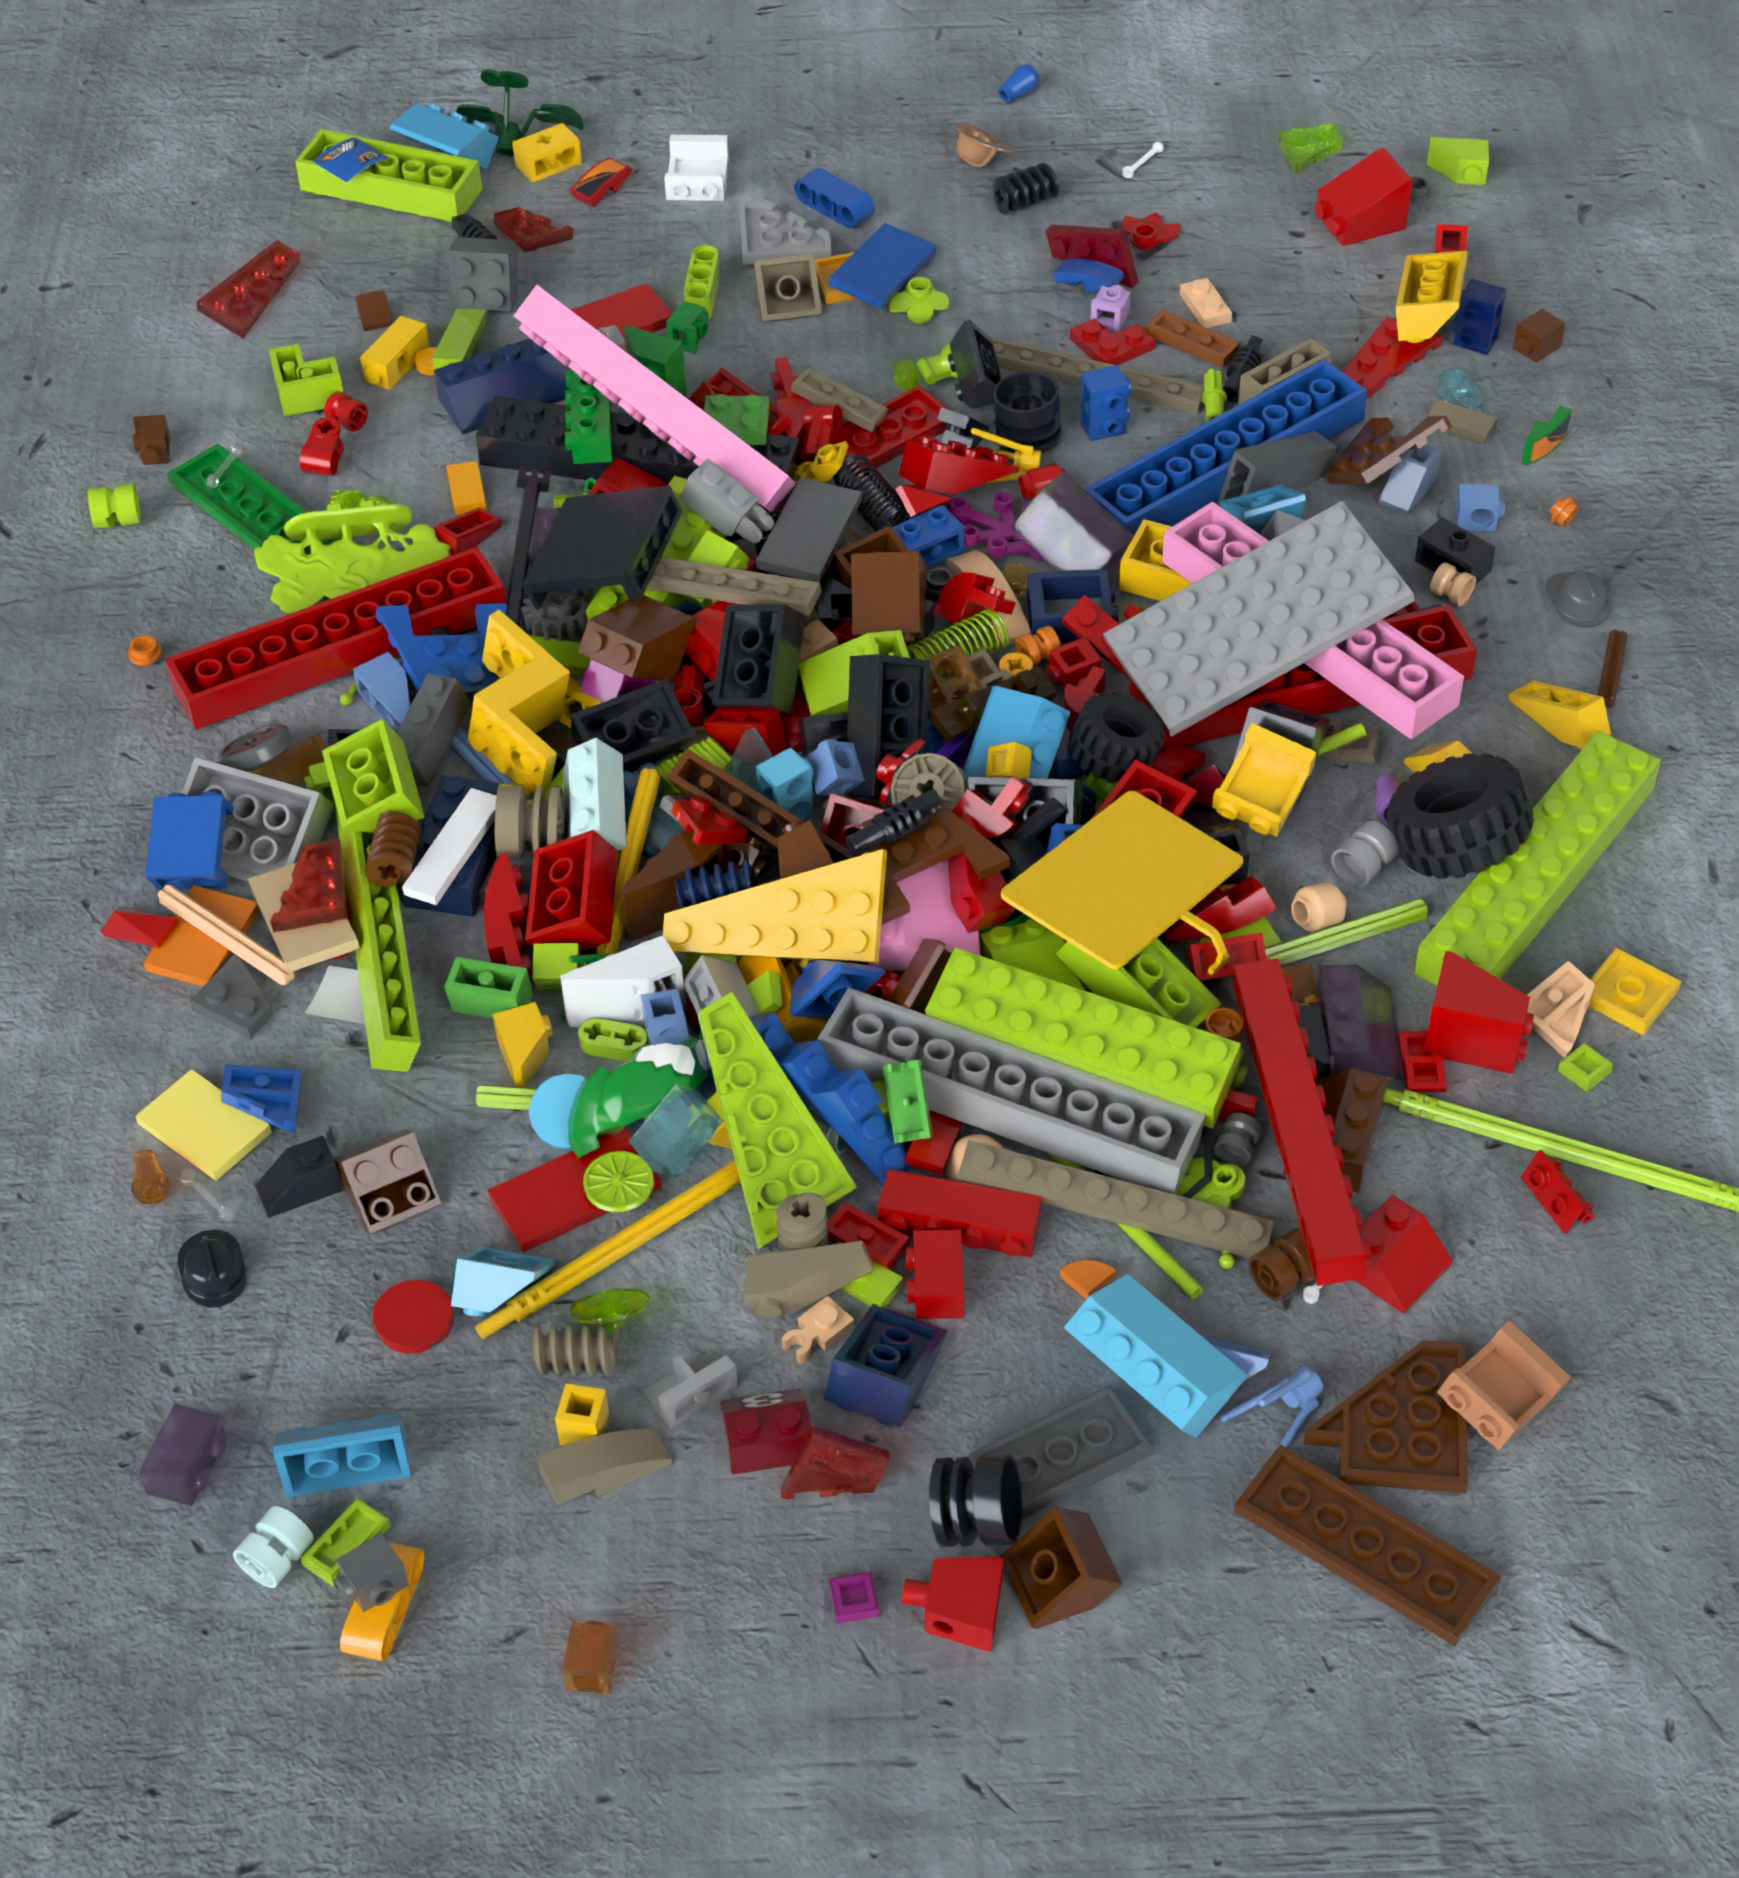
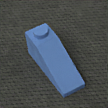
M386 652L354 668L353 672L358 694L381 719L383 718L393 730L398 731L411 706L407 681L410 677L403 666V662H397L389 652Z

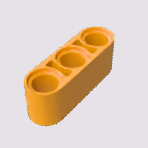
M388 1541V1543L402 1561L409 1585L395 1593L387 1603L374 1606L364 1613L354 1599L341 1634L340 1649L343 1653L382 1662L386 1661L391 1653L419 1582L425 1558L422 1548Z

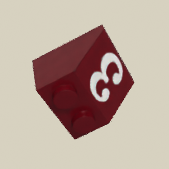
M801 1388L720 1401L732 1475L814 1462L812 1430L806 1399Z

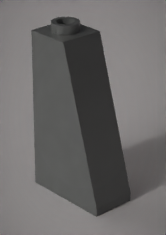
M1312 431L1237 449L1234 451L1217 505L1221 507L1220 501L1278 484L1298 491L1325 476L1324 473L1331 466L1337 447L1317 431Z

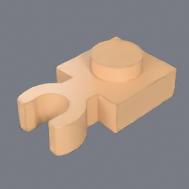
M825 1296L798 1318L799 1329H793L784 1334L782 1337V1349L786 1351L793 1345H801L802 1347L796 1351V1361L799 1364L804 1363L811 1357L812 1349L816 1345L826 1352L855 1329L854 1318L829 1296Z

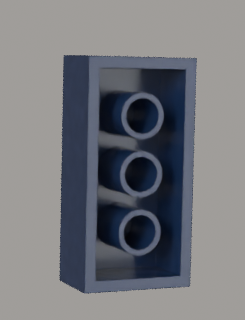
M442 775L421 825L422 834L419 838L420 842L417 847L412 870L414 871L471 788L497 796L500 783ZM495 820L437 905L404 895L402 887L406 882L404 881L401 883L405 907L474 917L480 903V888L497 857L495 849Z

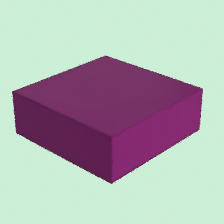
M871 1571L829 1579V1588L837 1624L879 1616V1607Z

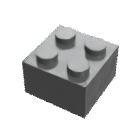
M456 237L448 250L452 308L512 311L518 299L516 240Z

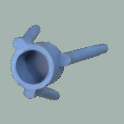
M1302 1366L1276 1385L1221 1415L1220 1420L1227 1422L1257 1405L1264 1407L1281 1397L1289 1407L1302 1408L1280 1442L1281 1445L1287 1448L1308 1416L1319 1407L1316 1397L1323 1391L1322 1381L1312 1369Z

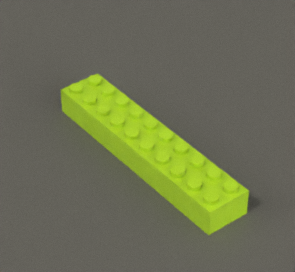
M1598 730L1532 809L1534 822L1526 842L1520 844L1519 850L1512 856L1507 855L1502 863L1496 866L1494 864L1485 868V871L1480 872L1421 942L1418 948L1414 974L1437 986L1446 950L1454 952L1501 980L1655 788L1661 759Z

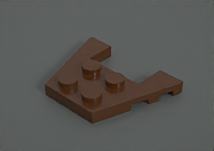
M1428 416L1406 436H1391L1388 433L1394 429V426L1389 417L1372 418L1340 456L1333 461V464L1324 474L1330 484H1368L1401 462L1400 454L1406 450L1420 449L1429 443L1426 439L1428 435L1437 429L1444 433L1452 425L1447 416Z
M942 805L941 810L930 817L931 821L928 824L914 830L911 834L905 835L902 839L896 840L893 844L881 843L867 851V854L881 849L887 851L882 925L910 912V904L896 882L960 853H964L977 876L982 880L1010 867V858L1000 848ZM872 819L863 822L862 827L864 828L871 824Z

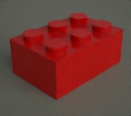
M591 830L534 850L525 941L534 947V944L578 943L582 952L611 942L618 851L596 831Z

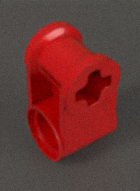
M324 417L314 422L300 453L299 464L302 472L335 476L338 463L344 452V444L339 438L341 425L338 420Z

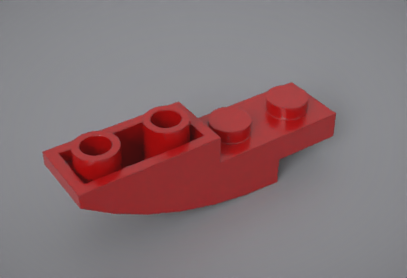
M787 357L776 358L775 372H771L773 390H778L776 407L786 413L793 421L780 435L800 438L801 456L806 433L803 413L805 407L810 405V401L790 391L793 381L799 375L793 376Z
M506 852L499 855L487 885L484 901L485 938L492 963L527 968L528 976L530 977L533 976L528 954L520 956L518 949L525 946L521 931L526 930L527 927L525 915H528L529 902L526 893H518L517 887L523 885L518 864L511 866L508 853Z

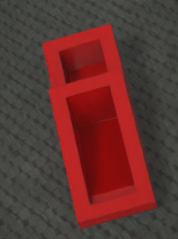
M1251 875L1225 893L1219 887H1216L1190 909L1189 912L1213 926L1220 934H1224L1251 924L1277 910L1265 887ZM1182 919L1177 920L1162 933L1168 941L1195 940L1209 937Z

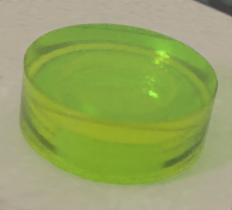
M908 358L896 361L893 365V376L898 388L905 392L918 386L919 374L913 361Z

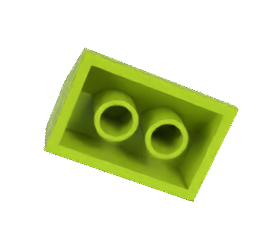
M383 718L322 750L341 827L345 831L375 833L379 815L387 811L406 814L417 821L425 817L404 741Z

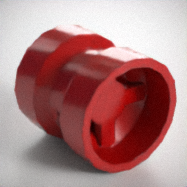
M341 391L331 394L324 407L325 417L335 418L345 429L352 432L358 431L364 426L369 413L368 406L365 403L356 399L352 400L349 395Z

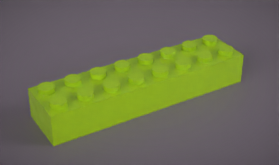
M954 947L925 1009L926 1015L1204 1113L1206 1114L1204 1126L1214 1128L1240 1066L1241 1043L956 947Z

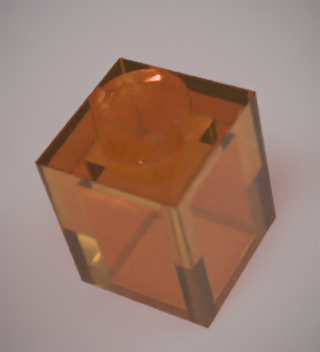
M599 1621L571 1623L562 1669L567 1691L610 1694L618 1650L615 1626H607Z

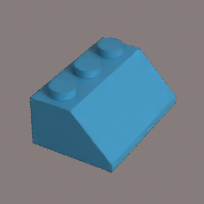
M416 103L390 125V130L443 153L478 160L479 167L484 169L488 168L499 138L489 132L490 126L474 120L473 125L466 123L467 117L451 111L450 116L445 115L444 108L429 103L427 107Z
M993 686L963 770L967 772L969 777H985L988 748L1015 741L1030 748L1032 751L1029 778L1047 779L1070 712L1042 697Z
M402 1413L392 1415L379 1414L373 1418L355 1421L341 1420L331 1425L312 1428L298 1427L288 1432L277 1433L274 1440L273 1455L286 1498L411 1477L407 1433Z

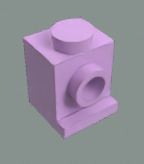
M1112 285L1111 287L1101 286L1096 298L1091 302V320L1096 319L1108 331L1119 332L1130 311L1131 292L1125 291L1119 285ZM1103 312L1114 313V319L1102 317Z

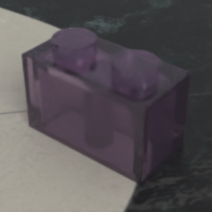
M174 1404L139 1470L146 1494L189 1506L193 1505L199 1492H204L208 1486L210 1470L216 1458L222 1457L227 1447L228 1435L225 1433L220 1415Z

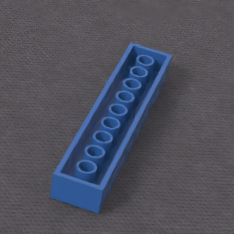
M1323 359L1084 488L1082 519L1125 553L1143 519L1173 526L1209 503L1218 501L1235 450L1312 431H1317L1328 440L1364 420L1367 390Z

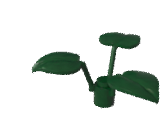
M484 69L480 75L482 81L487 85L504 87V116L500 113L492 112L488 107L464 104L456 108V113L468 118L466 123H473L474 120L495 123L496 136L499 137L495 151L505 156H514L512 142L525 137L534 118L547 123L571 125L582 131L584 126L581 116L574 109L558 104H542L540 109H533L520 131L518 124L509 121L510 87L525 88L528 86L529 80L526 76L512 71L499 72L493 69Z

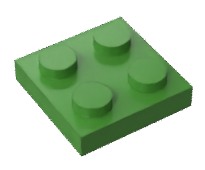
M724 394L706 396L705 413L746 444L766 445L769 396H727Z

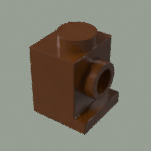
M165 414L133 417L136 433L133 435L134 449L136 453L140 452L143 465L169 463L171 437Z

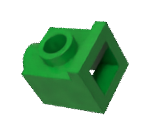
M683 301L666 321L667 337L682 341L683 351L695 354L698 351L697 343L706 336L709 328L707 321L709 314L705 307Z

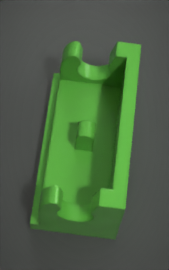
M921 1060L882 1066L894 1143L933 1137Z

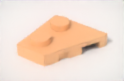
M1569 961L1527 994L1530 997L1527 1012L1534 1014L1532 1029L1564 1058L1572 1052L1595 989V984Z

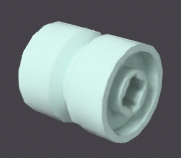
M272 1506L257 1523V1533H249L233 1552L234 1560L239 1567L252 1579L269 1588H275L292 1567L290 1560H299L314 1541L313 1534L306 1524L292 1512L279 1506Z

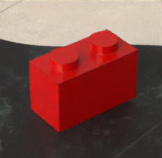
M961 1229L913 1231L914 1246L906 1247V1271L914 1270V1279H907V1304H915L916 1319L964 1318Z

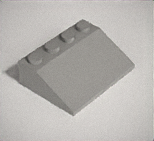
M197 757L194 758L182 790V794L187 796H201L204 792H217L222 794L234 807L233 815H226L221 868L228 874V877L249 883L248 878L308 859L323 838L335 805L319 792Z

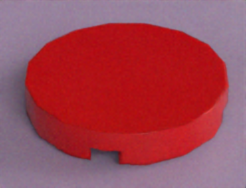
M407 1280L391 1286L379 1297L373 1308V1325L379 1338L383 1340L384 1345L389 1349L404 1354L422 1353L431 1349L430 1345L435 1344L438 1340L441 1343L448 1336L453 1326L454 1311L447 1292L436 1283L425 1280Z

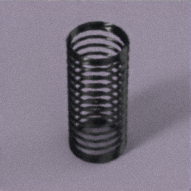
M860 454L852 455L843 460L841 468L833 477L836 486L861 492V490L874 481L872 486L862 493V501L864 503H860L857 509L866 522L877 532L883 526L892 523L901 511H904L900 520L893 526L899 524L905 517L907 510L900 496L865 456ZM857 460H863L864 462H858V463H856L855 465L851 466V467L845 472L844 476L842 477L841 485H840V476H841L843 470H844L850 463H852V462H854V461H857ZM861 464H866V465H867V466H863V467H860V468H858L857 470H855V471L848 477V479H847V481H846V483H845V486H843L844 479H845L847 473H848L851 469H853L854 467H856V466H858V465H861ZM866 468V471L857 475L851 482L850 486H847L850 478L856 472ZM863 475V477L857 483L853 484L860 476ZM871 477L860 489L856 490L867 478ZM877 486V488L874 491H872L867 497L863 498L864 495L867 494L870 490H872L873 487ZM881 490L878 495H876L871 501L867 502V500L870 497H872L877 491ZM885 494L882 499H880L875 505L871 506L872 502L878 499L881 495ZM888 498V500L879 509L874 511L876 506H878L881 502H883V500ZM891 503V505L886 510H884L881 514H878L881 509H883L887 504ZM897 513L893 519L885 523L891 515Z

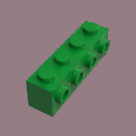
M572 369L565 370L566 387L571 389L565 390L566 409H571L565 411L566 430H571L565 431L566 451H572L574 464L612 462V401L593 386L594 382L590 385Z

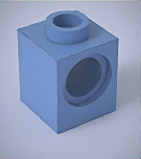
M1459 484L1455 505L1456 525L1464 530L1496 531L1498 518H1503L1505 512V499L1499 498L1498 485Z
M836 739L824 740L818 744L817 749L806 756V759L813 768L814 775L812 776V781L817 795L830 796V793L846 795L865 781L853 743L838 742Z

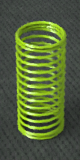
M986 609L979 614H975L973 617L967 618V620L956 623L954 626H949L948 629L945 628L941 632H936L935 635H930L929 638L926 637L923 640L917 641L916 644L908 645L906 648L910 658L911 651L914 653L915 659L926 660L925 655L927 656L932 667L930 674L933 676V679H930L929 676V681L934 682L936 678L940 679L942 675L947 676L948 672L952 673L955 662L964 658L959 650L956 639L961 645L965 657L970 655L964 644L962 636L965 638L971 654L983 649L976 637V630L981 638L983 647L986 651L988 648L990 652L987 653L992 655V652H998L999 649L1002 650L1008 646L1009 634L1001 616L996 611ZM987 615L997 624L1003 638V646L999 644L997 632L987 619ZM988 625H989L990 628L992 629L995 638L992 636ZM962 626L965 628V633L961 630ZM981 627L983 628V631H984V633H985L987 639L989 640L990 646L988 645V643L986 642V640H985V638H984V636H983ZM955 629L959 631V637L955 633ZM969 634L972 636V638H973V640H974V642H975V644H976L977 651L975 650L974 646H973L972 643H971V640H970V638H969ZM936 638L940 640V646L936 642ZM930 641L933 643L934 649L930 646ZM950 642H951V644L953 645V647H954V649H955V651H956V653H957L958 660H957V658L955 657V655H954V653H953V651H952V648H951V646H950ZM924 644L927 646L928 653L924 649ZM944 646L946 647V649H947V651H948V653H949V655H950V658H951L952 663L950 662L949 658H948L947 655H946V652H945V650H944ZM937 648L939 649L941 655L943 656L945 665H944V663L942 662V660H941V658H940V656H939V653H938ZM931 652L934 654V656H935V658H936V660H937V663H938L939 668H938L937 665L935 664Z

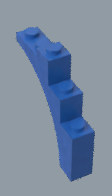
M775 1013L749 1017L803 1103L820 1116L847 1142L882 1187L884 1186L888 1169L906 1172L912 1167L905 1164L908 1150L902 1142L894 1143L892 1126L877 1105L883 1099L862 1068L838 1071L818 1040L794 1043Z

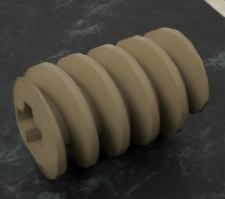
M815 1193L792 1195L785 1198L778 1205L776 1215L779 1252L828 1245L826 1202L821 1195Z
M539 1323L535 1324L533 1359L539 1374H548L552 1364L557 1376H562L565 1373L567 1365H569L573 1376H579L584 1365L589 1376L594 1377L600 1365L606 1377L613 1375L619 1355V1329L617 1325L612 1337H609L604 1325L599 1326L596 1336H591L588 1324H584L580 1335L575 1336L572 1324H567L563 1335H559L555 1323H551L547 1335L542 1334Z

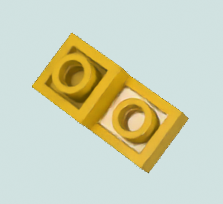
M847 442L834 445L827 444L818 449L814 462L808 461L797 467L793 481L797 484L799 478L802 477L826 483L841 468L848 449Z

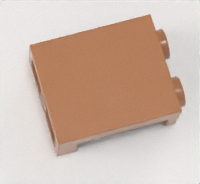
M1509 1320L1484 1348L1460 1369L1456 1368L1449 1375L1437 1393L1499 1451L1556 1398L1572 1377Z

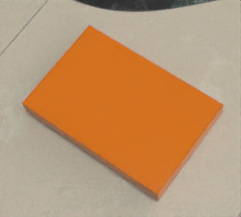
M195 885L188 893L190 898L244 934H246L260 912L256 901ZM175 914L173 917H177L179 924L160 948L153 947L143 962L145 971L203 987L231 958L233 952Z

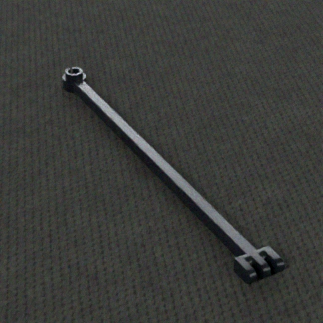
M519 465L516 487L524 488L506 601V616L519 627L522 614L521 607H523L525 594L522 584L528 574L540 491L548 492L551 470L546 469L543 473V478L537 477L539 468L532 467L531 476L526 475V466ZM495 674L494 682L501 679L497 674Z

